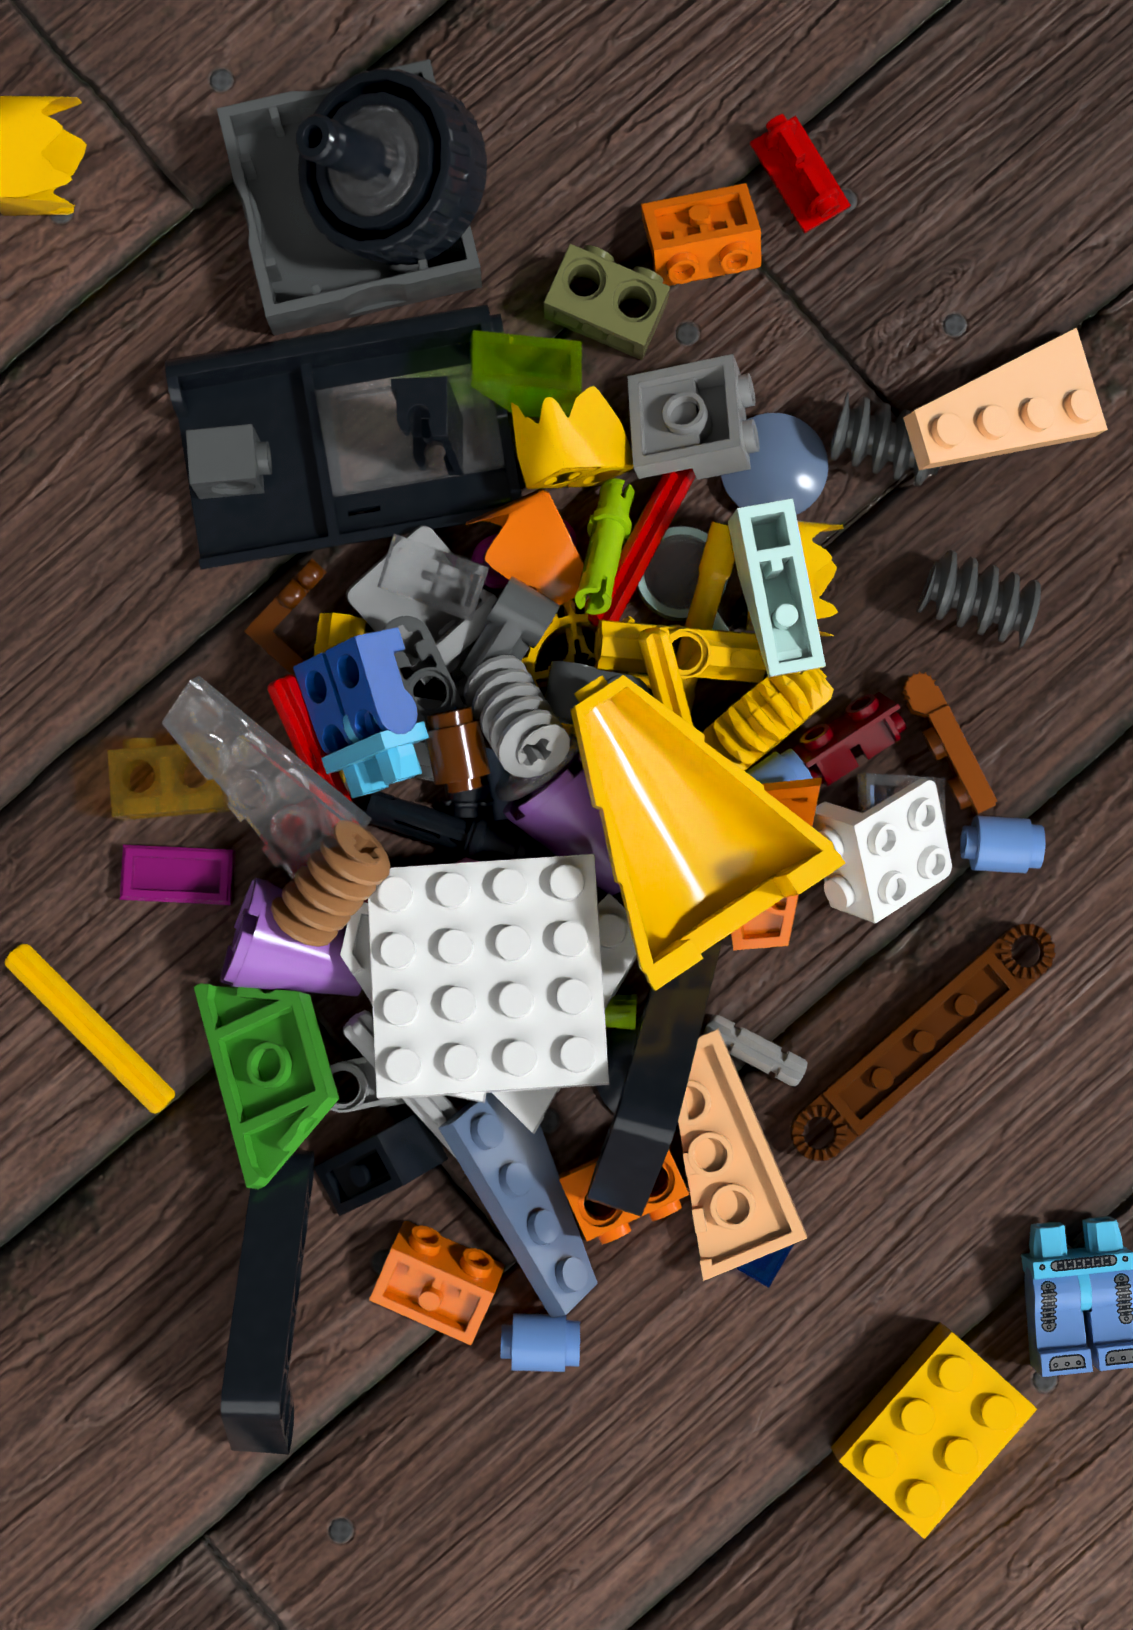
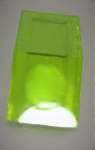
M473 330L471 334V386L511 413V402L520 408L523 415L528 417L540 418L543 401L546 397H552L559 403L568 418L575 398L582 392V341Z

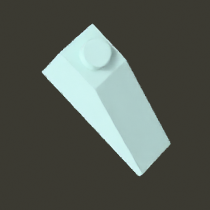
M793 498L737 508L728 520L738 577L768 678L825 667L826 664Z

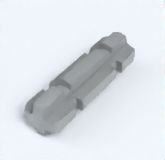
M713 1015L703 1031V1035L719 1028L730 1055L767 1074L770 1071L776 1073L775 1078L790 1086H797L808 1065L805 1059L790 1051H787L786 1054L781 1052L782 1047L743 1027L740 1030L736 1029L734 1022L720 1015Z

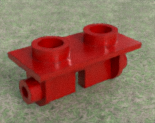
M784 114L777 115L766 124L768 132L750 141V146L804 234L851 207V204L796 115L788 120Z

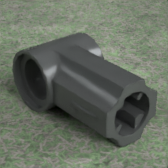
M512 576L486 617V620L489 622L467 655L460 670L469 677L480 664L500 655H513L522 660L529 647L533 649L536 647L555 617L560 605Z

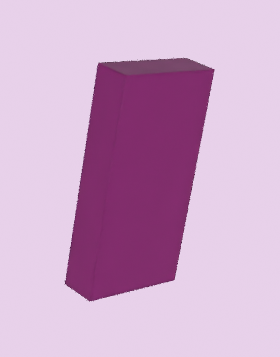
M123 845L120 900L233 905L236 851Z

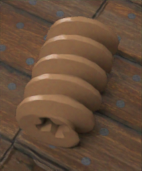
M340 820L333 827L334 836L328 835L320 843L321 851H315L308 857L307 866H302L295 873V881H290L283 887L282 897H276L272 901L271 911L278 926L291 938L305 945L316 947L328 945L337 936L338 930H341L350 921L351 915H354L363 906L364 900H367L376 891L377 885L381 884L389 875L390 862L381 843L368 830L350 820Z

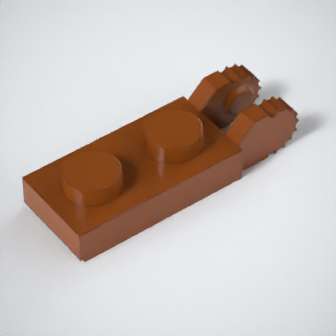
M920 671L918 674L913 673L912 677H908V681L904 683V692L902 694L905 698L903 700L908 702L906 706L911 715L924 718L930 728L922 731V735L936 761L945 757L954 775L953 778L947 780V784L959 808L963 810L970 807L974 816L996 806L997 799L939 686H935L936 680H933L931 678L932 675L928 676L926 672L924 674L920 673Z

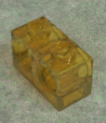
M210 733L179 735L178 744L156 746V738H132L123 740V749L107 750L112 817L126 821L231 812L227 749L221 742L211 741ZM194 760H206L210 766L209 779L200 787H188L184 779L186 767ZM150 764L155 773L152 786L144 792H134L130 786L132 771L139 765Z

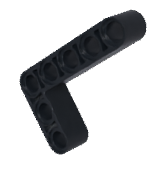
M723 939L701 953L704 959L658 990L654 991L651 986L649 987L619 1102L599 1154L586 1200L640 1217L642 1216L676 1130Z
M296 1150L265 1187L260 1189L250 1188L221 1393V1418L232 1451L285 1455L290 1453L294 1428V1401L288 1377L313 1187L314 1151Z

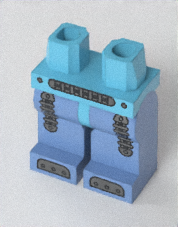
M1105 1216L1082 1220L1085 1248L1067 1249L1065 1225L1061 1222L1031 1224L1030 1253L1021 1254L1023 1271L1025 1272L1024 1285L1030 1366L1042 1377L1093 1372L1092 1365L1099 1371L1133 1368V1252L1123 1246L1117 1220L1112 1217Z

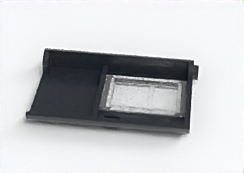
M488 304L165 360L168 390L173 409L179 420L200 553V570L406 535L420 525L428 526L432 530L463 525L467 521L521 498L522 492L496 348L506 346L501 314L490 315ZM448 376L463 416L464 475H448L443 458L446 452L444 447L440 445L431 446L427 450L426 459L428 463L426 470L421 471L418 468L413 457V436L411 432L409 436H405L397 423L396 400L391 391V379ZM252 424L260 441H268L271 452L272 474L263 475L265 493L199 499L189 481L186 430ZM379 508H380V510H377V511H371V512H365V513H360V514L349 515V514H351V513L362 512V511H368V510H374V509H379Z

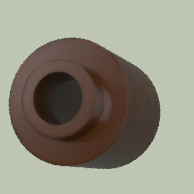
M471 707L458 708L426 716L429 738L425 740L435 785L447 784L448 793L463 792L482 787L480 777L490 774L491 771L480 720H474Z

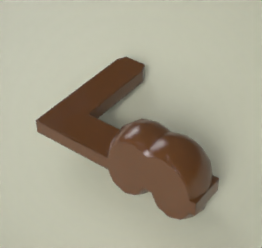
M312 558L244 630L247 635L295 677L293 667L305 660L278 637L273 630L327 573Z

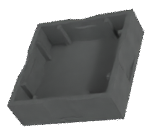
M430 59L389 68L391 70H403L436 83ZM338 85L314 91H289L217 108L233 180L242 201L249 231L248 244L264 312L274 336L482 287L481 268L471 226L467 228L457 242L438 256L428 261L426 259L418 260V264L414 265L400 264L396 266L371 261L352 254L330 242L326 235L320 233L314 225L312 218L308 215L300 192L298 174L299 152L296 147V133L302 121L308 116L313 115L322 100ZM406 117L395 119L385 125L374 137L408 150L415 158L418 172L420 144L413 124ZM359 180L361 199L370 216L382 215L399 205L413 186L412 183L403 192L393 193Z

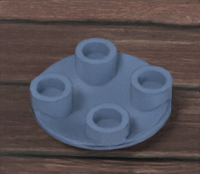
M764 413L749 418L755 421L760 451L749 453L750 470L721 475L727 494L739 508L793 498L796 515L802 513L817 500L827 480L828 458L823 442L808 424L791 415Z

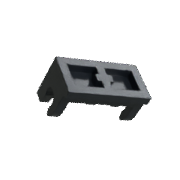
M448 376L391 379V391L396 400L397 423L405 436H409L410 432L413 436V457L418 468L421 471L426 470L428 463L426 459L427 450L431 446L440 445L444 447L446 452L443 458L448 475H464L463 416Z

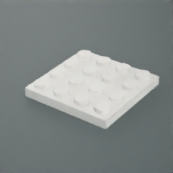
M594 854L390 868L387 878L377 885L376 891L368 898L376 1095L379 1100L610 1085Z

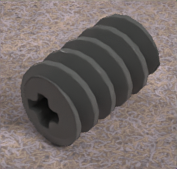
M847 391L831 438V460L837 461L846 448L851 449L852 466L857 468L867 455H871L873 473L878 474L885 464L890 461L893 462V479L899 481L907 469L912 468L914 469V486L917 487L922 485L929 474L936 476L940 467L924 470L918 469L903 417L911 413L910 410L904 409L895 421L892 422L890 404L883 403L874 415H870V399L862 396L856 405L850 409L849 393Z
M950 549L938 562H934L921 592L916 612L921 613L930 601L936 602V619L941 621L950 609L954 608L957 610V627L962 628L972 615L978 617L977 634L983 635L992 623L998 624V641L1003 643L1013 630L1018 631V649H1020L1027 641L1038 614L1041 600V584L1039 581L1032 579L1020 591V576L1015 572L1009 573L999 584V568L993 564L989 565L978 576V561L973 557L968 558L957 569V553Z

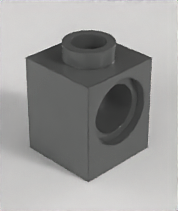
M252 424L186 430L189 481L199 499L265 493L263 475L272 474L271 452L268 441H260Z

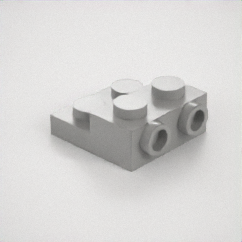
M733 354L627 376L633 468L639 479L691 468L697 480L751 469L749 453L759 452L760 445L754 419L746 420L745 408L755 406V392L750 374L741 375Z

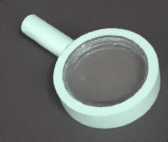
M686 526L667 529L637 586L641 599L655 614L668 620L686 621L699 577V564L707 540V533ZM726 581V583H725L723 593H724V591H725V588H726V585H727V581ZM717 612L712 630L729 631Z

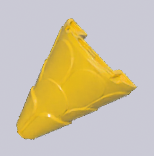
M602 675L574 693L579 704L575 705L570 711L591 805L599 810L614 882L620 886L639 968L646 975V979L654 991L704 959L701 955L702 952L784 897L801 894L846 864L841 855L834 849L833 843L767 793L764 790L763 784L705 743V735L626 676L622 675L608 684Z

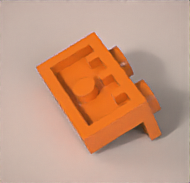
M746 183L641 204L642 221L653 257L654 272L663 278V284L668 286L685 284L692 281L757 269L761 266V228Z
M404 1221L369 1301L468 1345H472L496 1292L505 1265L492 1259L488 1253L480 1249L468 1248L441 1236L439 1232L431 1227L418 1226L409 1221Z

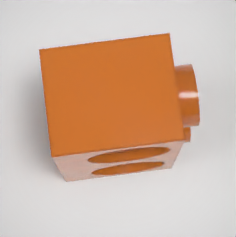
M668 1150L662 1165L667 1175L666 1182L659 1191L650 1194L642 1214L644 1216L649 1213L652 1221L659 1220L680 1210L682 1205L679 1199L689 1195L670 1150ZM597 1157L560 1174L559 1181L586 1241L598 1237L601 1245L631 1232L629 1222L640 1218V1216L615 1208L604 1216H595L587 1211L584 1206V1199L589 1190L598 1160Z

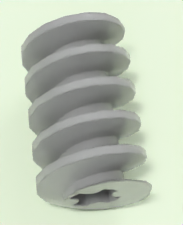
M500 655L480 664L468 677L464 688V701L467 707H471L475 720H480L481 730L503 768L514 776L524 778L541 776L555 769L564 761L569 751L570 738L566 730L562 728L556 714L553 713L548 701L545 700L541 690L536 686L531 674L528 673L524 663L513 655Z

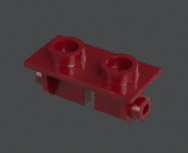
M880 692L875 695L867 694L851 702L846 708V713L832 723L820 724L805 732L800 738L801 743L793 747L792 750L803 761L812 777L822 778L821 784L828 787L859 766L850 750L851 748L858 745L864 757L869 760L901 739L900 733L906 730L907 727L901 716L896 712L900 709L898 703Z

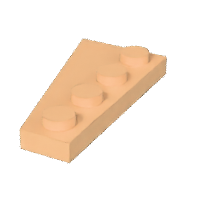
M1077 328L903 417L919 470L1096 437L1108 430Z
M719 1028L699 1036L678 1123L692 1203L695 1233L697 1234L701 1259L703 1281L807 1239V1234Z

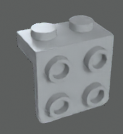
M420 525L410 532L356 580L346 592L348 602L375 632L382 631L389 621L400 616H412L421 620L428 627L449 674L460 662L457 656L472 642L476 643L489 622L486 620V617L497 600L494 594L478 584L438 535L425 525ZM404 625L398 626L405 647L402 651L407 655L411 666L406 668L413 673L421 668L434 667L435 663L430 654L423 661H420L415 651L414 645L421 640L419 632L417 630L408 632ZM425 676L420 681L425 685L432 678L435 682L440 681V679L434 676Z

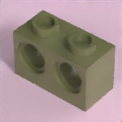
M570 244L544 301V319L643 360L667 306L670 286L663 284V278L650 269L635 266L631 270L614 263V258L603 249L592 245H585L582 249ZM579 278H588L597 284L598 290L590 296L583 297L573 293L569 286ZM637 299L646 305L648 312L639 318H630L620 311L619 306L626 300Z

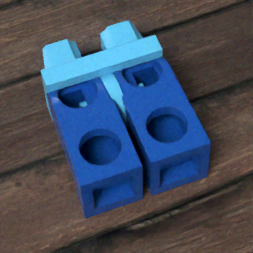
M399 627L354 636L293 667L318 742L323 751L328 754L321 758L326 774L343 770L352 798L388 788L389 784L422 774L413 744L429 738L424 721L416 723L418 716L417 707L413 697L404 689L394 654L405 649Z

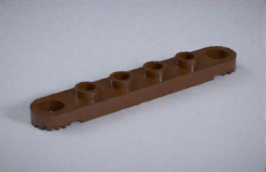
M1030 923L1014 925L1004 931L795 1115L790 1127V1137L795 1149L810 1160L826 1161L837 1156L852 1141L862 1135L1026 991L1032 983L1046 973L1052 966L1056 954L1054 951L1055 944L1050 934L1042 927ZM1021 935H1027L1035 939L1040 948L1039 959L1028 968L1016 964L1012 958L1011 946L1015 939ZM821 1116L827 1118L832 1123L834 1137L826 1147L815 1149L811 1148L804 1140V1126L808 1120L810 1121L814 1117Z

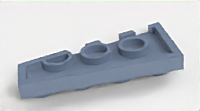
M486 1093L485 1103L471 1100L443 1123L439 1130L550 1317L565 1316L598 1284L567 1197L559 1181V1175L541 1126L539 1125L535 1134H533L494 1094Z

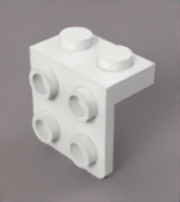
M920 778L864 813L825 801L816 807L813 828L833 843L834 849L846 863L824 878V892L829 900L830 907L877 923L949 876L952 863L937 788L933 781Z

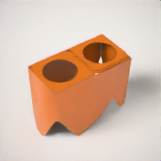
M538 489L466 522V525L479 521H486L502 526L501 531L488 548L484 559L509 580L513 576L559 605L575 598L584 564L548 491Z

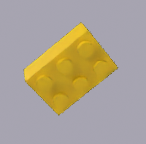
M940 1322L831 1446V1450L845 1468L925 1539L1037 1409L957 1335Z

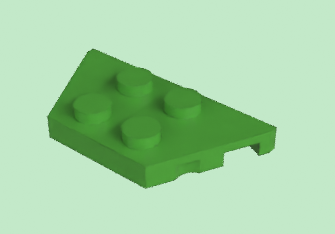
M200 983L194 986V991L246 1188L260 1189L269 1183L339 1100L310 994L299 991L233 988Z

